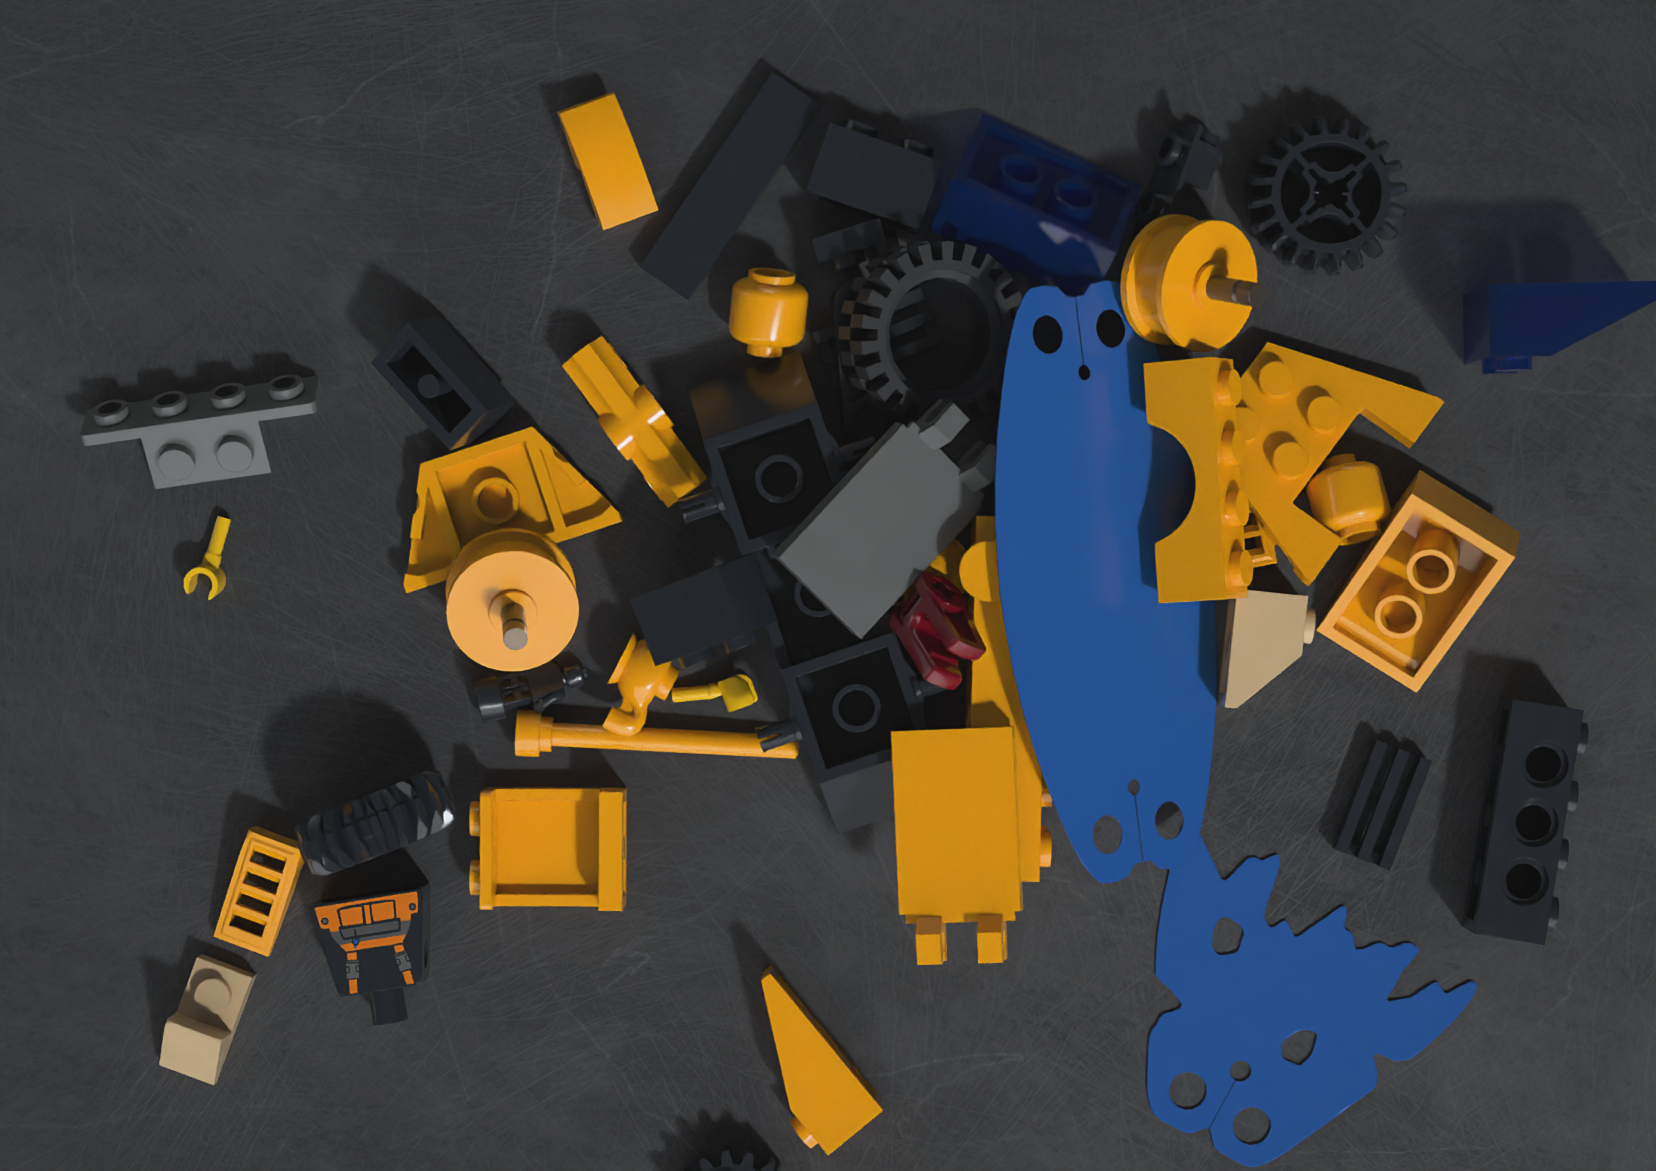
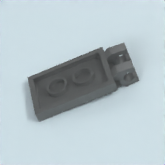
M939 399L916 423L911 421L907 427L904 424L895 422L772 553L853 635L860 639L983 508L980 502L985 495L979 489L990 484L995 479L996 447L993 444L989 443L986 445L983 441L978 440L956 464L940 449V447L951 442L970 420L952 402L947 404L944 400Z

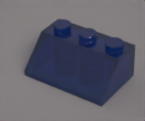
M983 113L949 183L929 231L945 237L951 242L977 247V253H988L1004 267L1021 272L1049 286L1058 287L1065 295L1073 297L1083 296L1090 284L1103 281L1117 253L1143 186Z

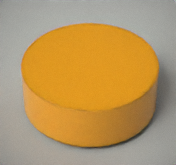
M982 541L974 544L964 553L959 564V578L963 588L972 597L985 602L1001 600L996 541Z

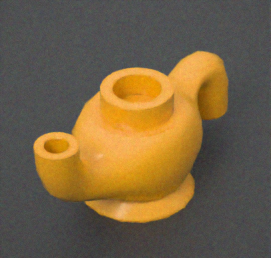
M634 633L607 683H617L623 698L622 705L619 708L612 706L602 728L614 734L627 737L640 732L646 721L648 705L654 696L664 701L666 700L681 670L671 665L672 661L655 666L645 638L637 641Z

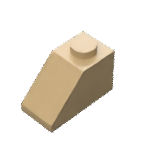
M1248 590V598L1228 599L1218 705L1237 709L1302 656L1303 643L1311 644L1315 631L1316 614L1315 609L1307 608L1308 596Z

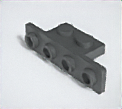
M287 374L263 384L243 386L240 383H225L207 392L185 395L181 391H169L159 394L151 400L130 403L121 399L108 400L87 410L80 436L84 446L141 438L155 489L272 473L274 461L263 421L317 412L321 385L317 376L302 378L296 374Z

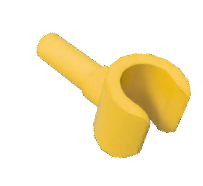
M217 516L202 564L191 569L184 578L183 587L187 594L195 590L199 573L207 575L212 581V589L209 592L208 600L214 598L224 589L226 576L219 565L231 523L230 519Z
M737 674L719 682L709 683V685L672 688V700L674 703L713 699L722 695L728 713L749 706L758 700L752 680L744 674Z

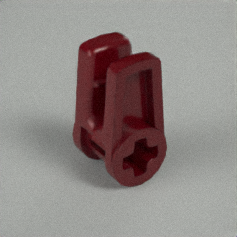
M924 571L916 580L915 586L917 590L904 606L895 607L888 616L887 621L892 631L902 641L922 677L939 687L955 690L962 681V673L958 667L959 661L954 659L953 654L964 659L976 661L986 652V646L966 607L965 597L960 590L945 577L932 571Z

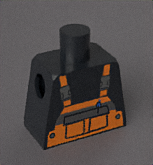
M430 882L323 898L310 905L311 916L340 997L368 993L373 1025H386L407 1020L408 1014L403 987L423 984L430 973Z

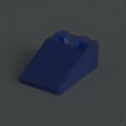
M1656 281L1487 284L1463 294L1464 365L1482 364V375L1518 374V371L1532 370V361L1552 356L1655 302Z

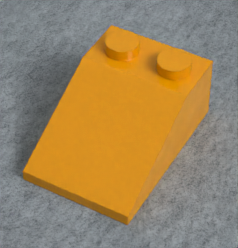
M1421 470L1417 472L1392 508L1389 519L1381 525L1382 533L1372 539L1317 627L1318 632L1416 693L1515 559L1521 533Z

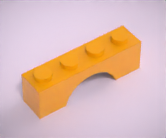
M1204 357L1144 363L1147 424L1167 431L1183 445L1192 461L1196 480L1193 504L1186 519L1172 534L1155 543L1158 603L1248 598L1247 586L1250 585L1253 578L1252 558L1248 550H1245L1244 525L1247 524L1249 519V501L1245 491L1241 489L1240 465L1245 460L1246 448L1243 434L1237 429L1236 405L1241 400L1242 385L1240 376L1233 367V359Z

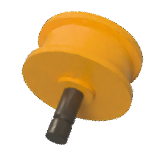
M1180 214L1164 215L1153 220L1140 231L1132 242L1125 257L1121 273V302L1125 316L1132 329L1149 342L1161 345L1176 344L1181 348L1195 352H1211L1225 346L1240 332L1250 315L1252 307H1260L1266 299L1264 285L1257 283L1256 259L1248 239L1234 225L1219 220L1199 221L1191 216Z
M520 528L493 530L476 537L458 552L450 565L445 587L448 627L458 647L475 662L501 671L528 670L553 659L571 640L579 617L575 576L567 556L547 537Z

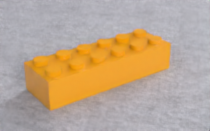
M995 516L973 517L970 528V547L982 541H996ZM969 594L968 611L986 646V652L979 660L971 661L967 659L965 728L1015 726L1022 882H1039L1040 867H1050L1052 851L1051 831H1047L1046 825H1041V807H1052L1053 801L1038 763L1022 711L1011 664L1001 600L985 602Z

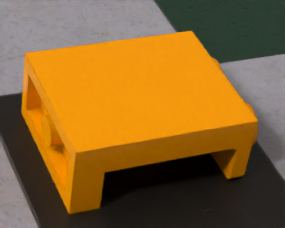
M486 787L480 791V801H471L469 815L470 835L480 836V860H471L469 888L471 895H480V910H492L496 906L598 907V911H622L624 909L627 893V787Z

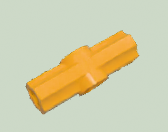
M603 336L587 344L562 365L599 415L596 420L627 461L632 459L644 475L643 477L660 500L665 503L667 508L677 503L678 499H683L708 479L705 472L672 430L675 425L648 388L644 384L639 385L627 369V365Z

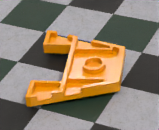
M1267 342L1240 378L1242 396L1240 403L1236 405L1237 429L1243 434L1246 448L1245 460L1240 465L1241 489L1245 491L1248 497L1250 508L1264 525L1262 529L1275 546L1278 545L1295 567L1293 571L1300 581L1309 586L1343 539L1293 504L1295 498L1358 414L1366 417L1410 449L1441 408L1444 401L1437 396Z

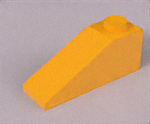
M770 965L762 972L761 983L790 1110L795 1115L789 1122L797 1135L809 1148L819 1144L825 1153L830 1155L883 1111V1101L780 974Z

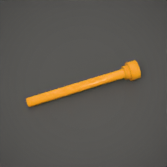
M518 709L516 718L515 756L539 757L540 751L551 752L552 746L795 759L799 751L798 741H794L763 753L760 742L781 734H773L758 739L757 733L642 727L640 732L627 737L614 734L602 728L603 725L554 723L553 717L542 716L541 712H534V710Z

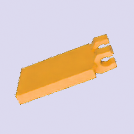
M1015 726L891 731L899 915H905V924H917L915 934L917 965H936L947 961L946 923L978 922V963H1003L1008 958L1006 921H1015V911L1023 910Z

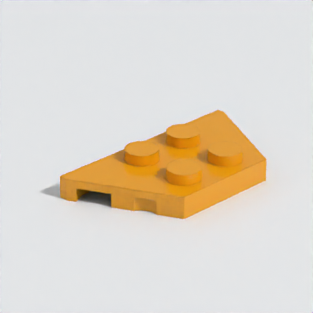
M532 426L420 464L416 491L418 494L416 512L413 514L410 533L412 542L408 570L404 576L403 585L406 593H410L446 581L450 565L458 552L471 540L493 530L503 528L526 529L539 533L557 544L623 522L621 513Z

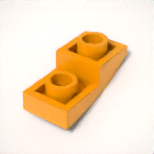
M613 92L557 112L575 166L581 171L598 224L603 230L658 211L636 145Z

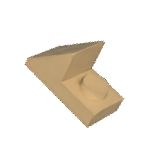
M203 954L198 956L178 1010L167 1018L165 1023L159 1065L215 1085L257 974Z

